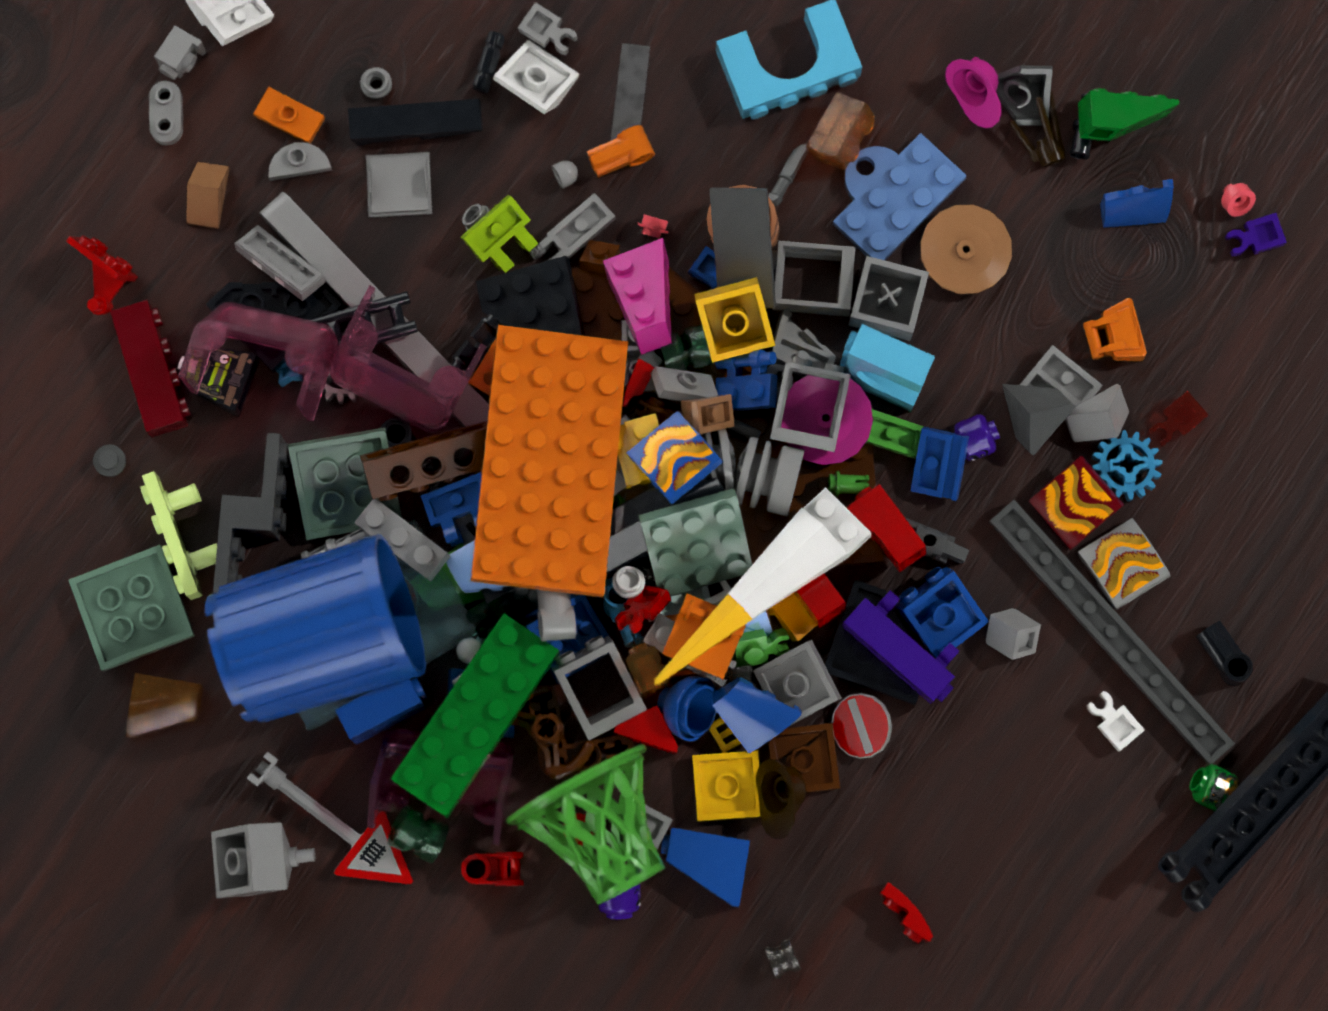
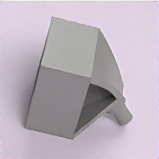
M282 823L246 824L211 832L217 898L253 896L287 890L292 867H298L299 863L316 860L314 848L298 850L297 847H290Z

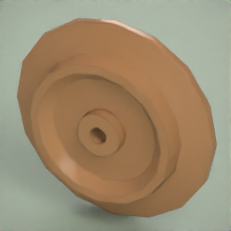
M955 205L939 212L927 224L920 241L921 261L926 271L929 272L928 276L941 288L957 294H978L994 287L1006 274L1012 259L1011 237L1004 223L991 211L976 205Z

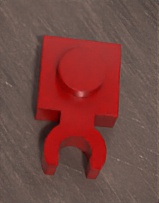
M645 585L642 593L634 598H629L624 603L625 610L616 616L615 621L618 630L622 631L629 624L631 632L636 634L642 629V622L645 619L653 621L671 601L668 590Z

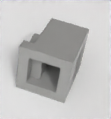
M174 26L154 57L160 66L158 70L168 78L175 80L176 77L181 79L185 71H191L197 61L196 54L198 53L203 56L206 49L201 40Z

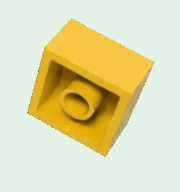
M757 277L694 294L712 363L776 346Z

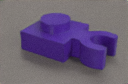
M1276 213L1246 222L1244 224L1246 232L1232 230L1225 236V240L1234 238L1240 242V247L1231 250V256L1241 255L1250 246L1255 255L1284 246L1287 243Z

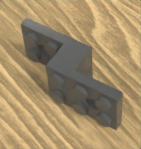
M267 433L261 497L222 495L213 593L218 592L219 586L243 579L242 575L238 574L239 562H244L245 542H241V538L280 541V532H286L287 513H283V500L289 499L290 482L286 481L285 475L286 468L291 469L292 465L288 443L285 442L281 434Z

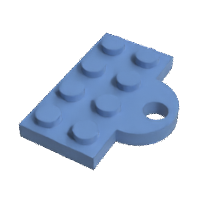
M921 133L899 155L886 147L872 146L864 148L851 158L845 172V188L853 202L833 221L832 225L865 256L886 260L966 179L967 175ZM863 160L872 163L874 171L870 175H861L856 169L857 163Z

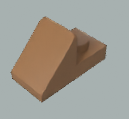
M731 394L703 399L681 400L682 416L699 434L735 426Z

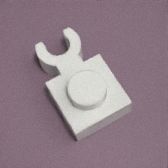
M1103 691L1099 694L1105 702L1103 709L1096 708L1092 702L1086 706L1092 715L1101 717L1104 720L1097 728L1119 752L1145 729L1124 705L1115 710L1112 697Z

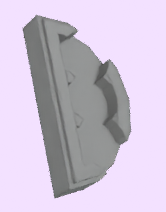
M295 142L284 146L274 155L269 165V180L333 170L328 157L319 147L309 143Z

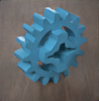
M1122 430L1119 439L1109 438V445L1101 441L1097 447L1102 453L1094 452L1092 455V459L1098 462L1092 468L1099 473V476L1118 498L1125 494L1127 502L1133 499L1134 493L1140 499L1146 495L1144 487L1152 491L1156 485L1151 479L1158 480L1162 475L1155 470V468L1163 464L1162 460L1154 459L1159 449L1148 448L1151 441L1149 437L1143 442L1139 441V432H1135L1131 438H1128L1126 430ZM1118 447L1117 458L1106 461L1108 453ZM1133 448L1139 450L1143 454V457L1138 455L1133 450ZM1124 460H1126L1128 465H1133L1129 472H1126L1125 467H1120ZM1147 471L1144 480L1135 485L1136 474ZM1109 476L1115 477L1120 482V485L1115 483Z

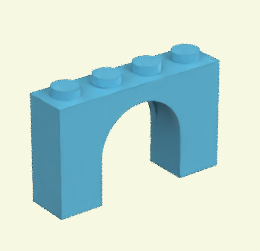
M829 0L805 9L804 21L815 46L817 60L807 73L797 78L782 79L766 72L757 60L746 31L716 41V53L742 119L751 117V119L761 118L768 114V110L778 106L782 109L788 108L798 103L800 98L808 95L811 98L819 97L825 94L830 87L836 85L846 87L858 80L857 78L861 76L862 65L836 0Z
M862 324L858 333L851 331L844 347L840 366L845 367L844 373L850 374V378L859 384L865 392L911 412L935 356Z

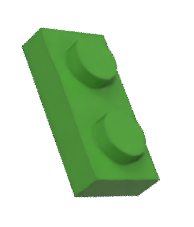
M872 409L873 423L869 438L865 443L915 459L921 429L924 426Z

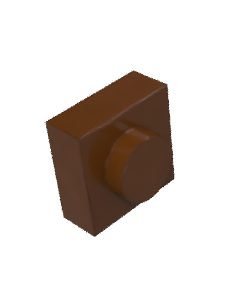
M589 240L580 258V270L607 275L603 261L619 255L620 245Z

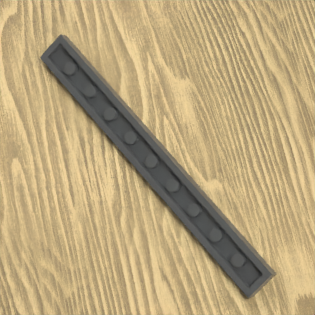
M1015 500L989 521L990 525L1207 765L1213 764L1235 744Z

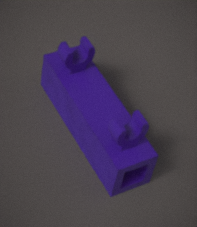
M889 591L876 607L865 598L843 622L842 627L929 704L936 698L942 702L953 690L954 687L950 682L955 677L945 667L960 651L949 643L936 659L933 658L886 616L900 598L892 591Z

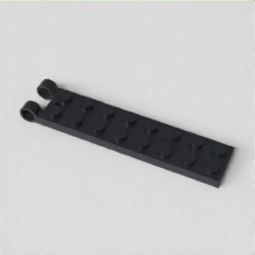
M1328 691L1177 852H1169L1160 859L1158 868L1171 883H1178L1184 880L1192 867L1202 877L1200 881L1188 883L1181 892L1182 900L1191 911L1201 912L1208 908L1218 892L1328 776Z

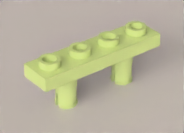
M154 471L142 475L145 485L141 486L140 489L146 504L152 503L156 515L151 516L157 534L163 533L167 545L162 546L168 564L174 563L178 575L173 576L177 590L180 595L185 593L190 600L201 597L203 594L196 574L198 570L216 564L217 543L191 553L186 551L174 518L176 510L202 501L198 488L193 483L167 493V491H164L159 476Z

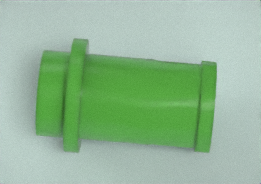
M835 471V474H829L828 490L835 497H838L839 494L857 495L863 489L869 487V483H867V481L869 482V475L840 474V471Z

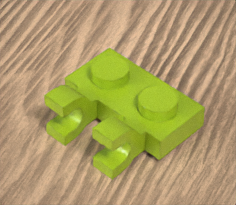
M510 195L502 199L461 236V239L481 262H485L490 257L495 267L504 273L515 265L500 248L510 238L513 237L521 249H526L528 252L539 244L524 227L531 219Z

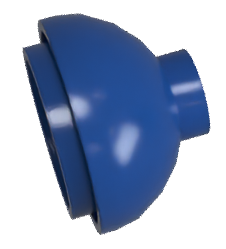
M689 676L679 680L671 688L667 687L661 691L657 705L664 715L668 728L676 737L689 742L695 741L706 733L713 724L717 712L712 706V695L716 690L709 679L701 676Z

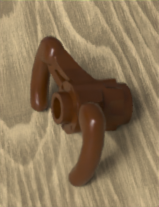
M548 683L539 684L528 701L535 697L549 694L551 691L550 685ZM520 711L511 724L512 726L516 725L525 728L545 754V774L553 780L568 777L581 769L589 760L595 747L591 740H586L578 754L570 762L560 764L559 743L564 736V727L556 714L550 712L547 715L538 714L535 716ZM525 719L533 721L532 725L530 726L528 722H525ZM545 726L553 727L554 735L548 738L547 735L545 737L542 735V729ZM553 747V756H554V757H551V754H550V751L548 750V748Z

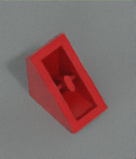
M658 705L615 726L614 735H622L628 737L631 741L674 755L677 754L678 745Z

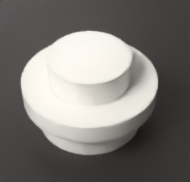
M625 566L614 573L612 586L619 596L634 598L642 593L645 587V578L643 573L636 567Z

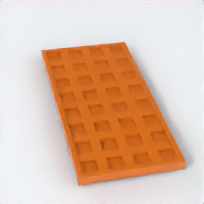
M498 325L470 582L594 597L604 596L628 341Z

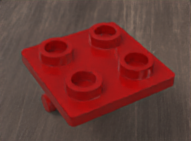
M84 235L81 237L69 236L66 242L92 261L94 297L88 300L87 308L95 315H106L112 311V300L125 282H135L138 276L131 271L133 266L119 256L114 258L106 252L108 247L97 238L92 237L89 239Z

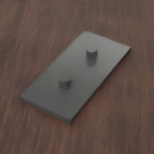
M711 187L709 191L717 288L757 277L765 308H775L768 189Z

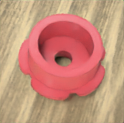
M644 214L642 222L638 223V226L643 227L642 234L660 239L662 233L668 234L669 232L666 231L668 221Z

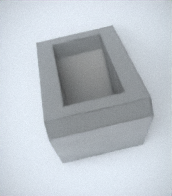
M1115 384L1077 405L1067 416L1065 422L1074 442L1118 438L1129 414L1120 385Z

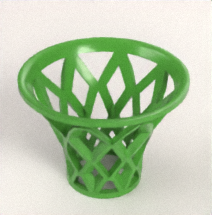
M644 744L615 755L576 775L531 801L506 819L508 825L516 824L518 830L522 829L545 843L567 862L584 881L597 905L622 894L666 868L653 844L647 825L643 797V760L645 758L642 754L647 750ZM605 783L603 791L599 786ZM614 784L621 792L619 802L612 797ZM597 801L601 803V807L596 805ZM574 804L586 810L585 822L576 819ZM562 807V813L557 811V809ZM605 817L611 822V832L605 829ZM575 838L582 841L584 847L579 845Z

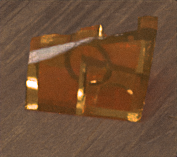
M135 673L127 719L126 737L135 738L143 733L165 729L173 724L197 719L203 686L197 683Z

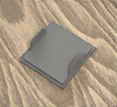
M429 152L366 155L369 218L432 214Z

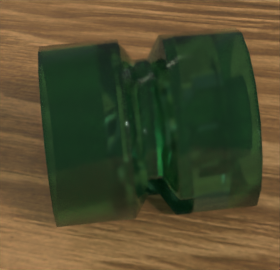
M702 324L685 328L684 333L681 335L676 331L671 332L672 343L661 347L666 368L687 371L688 366L691 365L695 369L713 365Z
M404 806L391 827L388 845L403 852H408L411 849L413 856L428 863H433L443 848L449 827L448 824L432 817L424 820L423 813Z

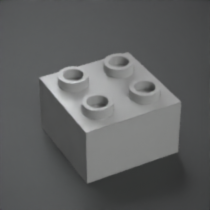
M866 256L848 325L860 328L864 324L888 336L911 341L929 272Z

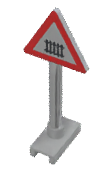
M267 751L264 758L271 763L268 765L262 761L255 769L261 776L258 777L252 772L248 775L247 779L257 787L264 782L274 790L278 788L351 844V849L334 870L335 875L401 884L413 883L393 830L383 810L376 815L366 830L359 834L285 778L287 774L275 766L278 758Z

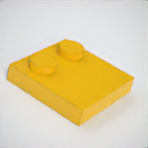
M758 750L750 754L747 751L692 755L697 822L760 817L759 795L756 783L757 770L759 768Z

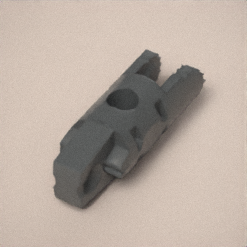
M906 518L923 542L925 537L932 541L931 547L926 545V555L924 556L946 564L948 559L961 564L965 562L969 549L955 544L956 537Z

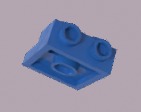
M936 567L929 571L924 577L926 582L917 589L912 586L904 590L899 595L900 602L895 605L910 629L918 635L935 659L949 643L956 648L989 623L955 571L948 567L943 569Z

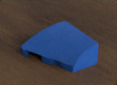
M1173 179L1162 180V188L1149 189L1140 185L1127 190L1104 194L1100 202L1103 228L1166 222L1173 198Z
M741 677L713 692L712 695L713 708L749 754L776 737L802 715V711L798 706L790 707L776 700L775 694L767 690H759L754 687L753 683Z

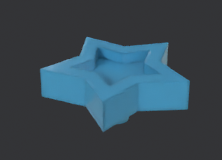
M289 358L276 370L279 374V385L284 387L291 381H303L302 371L307 364L293 368Z

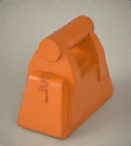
M1126 298L1103 311L1100 319L1083 323L1093 360L1111 356L1115 361L1130 362L1144 360L1147 351L1131 298ZM1098 330H1105L1108 345L1102 347Z

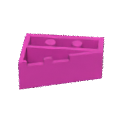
M658 239L604 260L603 263L610 287L641 355L671 344L669 259L664 239Z

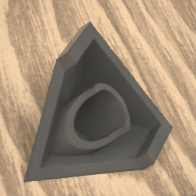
M1017 66L998 73L999 84L996 93L1000 102L1017 125H1042L1036 103L1037 97L1042 98L1048 117L1052 66Z
M1002 384L1015 438L1034 456L1076 406L1057 388Z

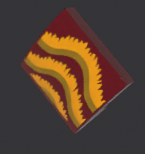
M1083 456L1076 459L1029 500L1070 550L1124 506L1122 501Z

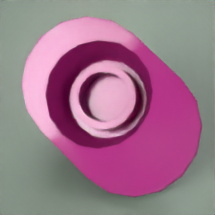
M974 57L971 60L957 59L952 61L946 69V81L964 113L971 122L979 127L990 128L995 126L1001 116V103L996 93L999 79L995 69L988 62L978 57Z

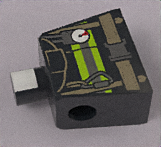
M205 346L200 359L183 355L177 372L192 377L190 390L195 395L234 416L240 417L260 360L256 354L251 352Z

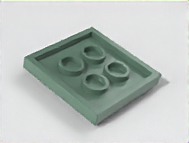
M385 427L288 444L306 540L351 533L360 529L354 522L372 501L360 455L389 447ZM392 469L390 472V476L395 478L394 471ZM398 496L391 500L380 501L402 518Z
M734 488L638 515L656 587L668 590L670 596L742 576L752 566L741 511Z
M161 545L68 580L100 669L103 672L195 637Z

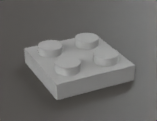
M812 640L753 670L763 690L775 694L776 700L790 707L796 705L801 709L802 715L791 725L842 699Z

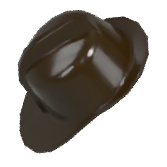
M768 759L761 763L756 776L760 817L765 832L771 838L780 840L787 837L793 828L795 813L805 800L806 786L803 777L795 767H785L777 760Z

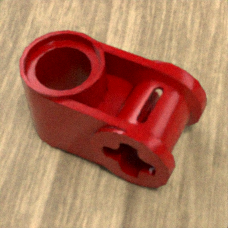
M495 852L494 854L469 855L462 862V876L466 882L472 885L524 886V880L521 879V858L524 857V852ZM475 860L481 861L486 868L484 875L478 879L469 877L466 872L468 864ZM508 862L511 863V876H510V877H508V875H507V863H508Z

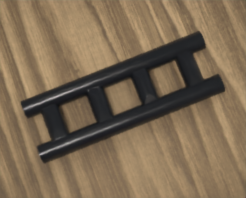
M408 291L283 326L286 339L296 336L300 353L290 355L293 368L417 333L418 328L415 320L405 322L401 307L411 303ZM389 310L393 326L374 331L370 315ZM358 319L362 335L343 340L339 324ZM327 328L331 344L312 349L308 333Z

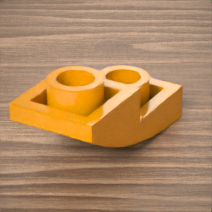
M794 593L767 610L768 615L776 616L792 641L801 640L817 626Z

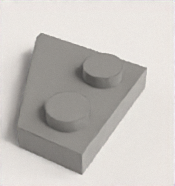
M783 309L779 315L773 336L776 346L770 347L769 351L776 354L777 360L773 365L785 366V362H793V357L813 360L812 367L825 369L826 363L834 365L836 356L825 345L820 344L816 336L807 328L802 331L790 319L793 314ZM792 372V374L801 378L807 376L806 374Z

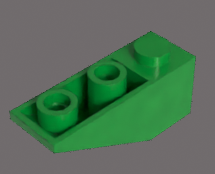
M1102 88L1090 90L1078 103L1080 138L1112 141L1167 117L1179 105V100L1169 99L1165 95L1141 96L1136 92L1112 93Z

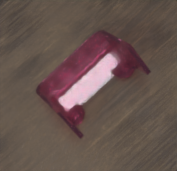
M369 285L346 328L330 364V377L336 385L429 433L439 432L446 427L487 346L480 344L466 372L454 366H444L437 370L430 383L372 353L378 340V333L371 322L363 319L375 297V287Z
M233 302L220 304L195 326L178 375L191 393L198 394L211 352L218 350L224 344L226 337L286 350L285 361L288 367L295 373L305 375L296 405L308 421H314L338 345V338L330 326Z
M396 729L384 735L370 783L368 828H374L379 809L389 812L398 811L408 804L409 797H414L392 782L391 777L422 732ZM498 743L458 802V804L473 805V815L478 821L486 825H494L493 845H500L514 761V750L504 743Z

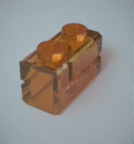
M837 92L806 148L816 160L841 170H846L848 164L854 162L858 157L860 151L859 144L864 135L871 133L875 123V115L865 102L854 98L851 99L849 96Z
M643 643L628 650L629 655L625 660L626 668L642 699L658 694L670 686V677L659 685L654 684L655 678L665 668L662 665V659L656 646L648 647L646 643Z

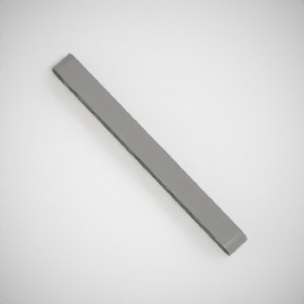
M282 191L259 212L267 224L298 256L325 275V284L348 308L385 297L285 192ZM389 310L370 315L374 331L393 326ZM419 331L382 342L462 427L487 421L489 404Z

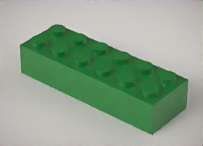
M503 614L391 777L392 782L445 818H448L558 657L559 650L546 641L541 642L539 636L506 614Z

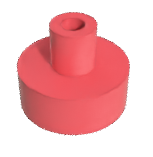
M1244 183L1229 184L1223 190L1224 194L1221 198V204L1233 217L1246 214L1255 204L1256 196L1254 192Z

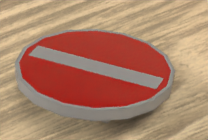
M865 693L849 695L839 702L833 712L831 722L834 739L839 748L847 755L859 759L874 757L883 751L890 741L892 731L891 717L885 705L875 696Z

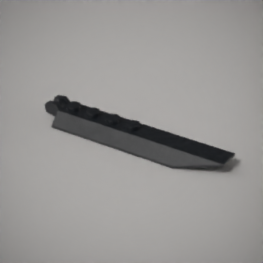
M718 478L701 480L673 504L656 488H651L613 508L606 580L613 577L618 569L625 566H633L649 557L638 515L725 491ZM511 586L503 587L501 591L483 589L481 592L485 601L471 608L465 616L469 623H476L486 618L491 611L494 613L495 616L480 624L475 631L479 638L482 639L489 636L503 614L524 625L538 617L537 590ZM570 594V599L578 596V594Z

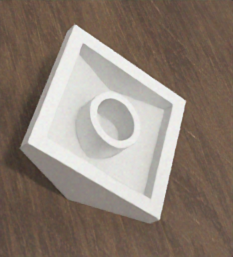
M528 39L496 72L493 80L543 114H546L560 104L580 74Z

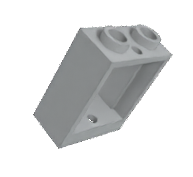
M778 241L777 250H772L773 269L776 270L774 281L776 307L772 308V310L783 311V309H786L790 312L849 317L855 247ZM785 257L840 261L837 303L782 299Z
M793 357L792 363L785 362L770 439L835 452L850 374L844 373L845 367L826 363L825 369L812 367L813 360ZM792 372L840 381L829 437L781 428Z
M602 635L588 640L584 644L585 648L576 653L570 650L559 655L555 659L556 663L551 666L588 740L647 710L614 642L609 636L603 638ZM609 653L630 697L586 718L565 675Z

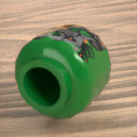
M1211 764L1196 770L1191 778L1189 788L1192 791V797L1195 802L1215 812L1239 786V780L1231 772Z

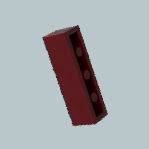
M144 300L110 311L148 435L152 438L188 427L186 417L191 414L186 398L179 397L177 387L182 384L177 368H171L168 357L173 354L167 337L162 338L159 327L163 326V320L158 307L153 308L148 300Z

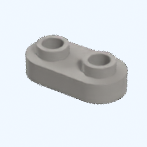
M171 81L156 83L149 93V129L155 141L162 145L176 143L183 134V96L178 86ZM163 92L170 93V97L167 100L160 99V95ZM164 122L171 124L170 128L166 131L160 130V126Z

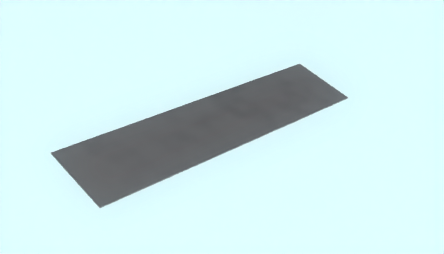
M622 43L611 140L616 139L617 135L625 129L641 125L650 46Z

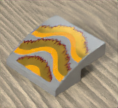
M1133 518L1078 551L1079 558L1097 580L1099 589L1115 610H1118L1171 577L1164 562Z

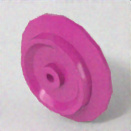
M807 375L795 382L787 394L781 428L829 437L840 381ZM850 378L835 452L787 442L788 446L805 450L804 460L821 465L841 463L857 454L868 440L873 423L871 402L863 388ZM825 414L830 417L827 422L822 420V416Z

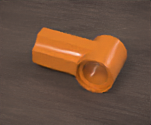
M635 125L620 132L616 139L588 150L587 156L595 174L599 178L627 165L633 167L643 164L655 156V152L643 126Z

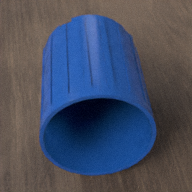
M376 534L219 586L218 592L207 596L205 615L213 614L215 628L207 630L214 661L233 706L242 704L246 712L240 713V716L246 722L255 720L268 722L403 680L415 678L425 673V649L415 606L399 562L391 546L381 534Z

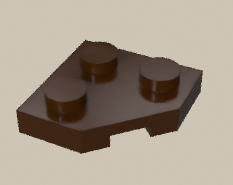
M832 723L786 728L768 742L770 759L779 761L785 767H795L803 777L806 793L840 789Z

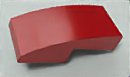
M889 882L886 883L879 895L885 898L882 904L897 914L901 910L906 912L900 922V925L905 928L903 934L918 944L921 940L930 942L933 935L922 914L899 889Z

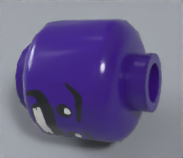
M977 414L957 422L954 426L953 433L969 436L966 454L968 461H974L995 452V440L1001 437L994 420L987 422L985 416Z
M640 884L598 905V909L606 913V918L608 919L632 918L633 913L639 910L641 906Z

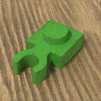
M764 629L743 633L733 654V660L737 662L736 668L768 663L769 654L781 656L790 651L787 643L778 644L781 641L789 640L786 629H776L768 636Z

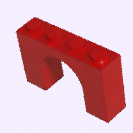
M880 484L873 489L871 487L863 489L856 495V501L846 507L871 532L870 538L882 548L899 573L926 555V545ZM825 573L794 592L819 628L846 610L844 599Z

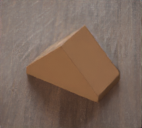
M197 162L187 183L186 223L188 225L219 229L230 170L229 166Z

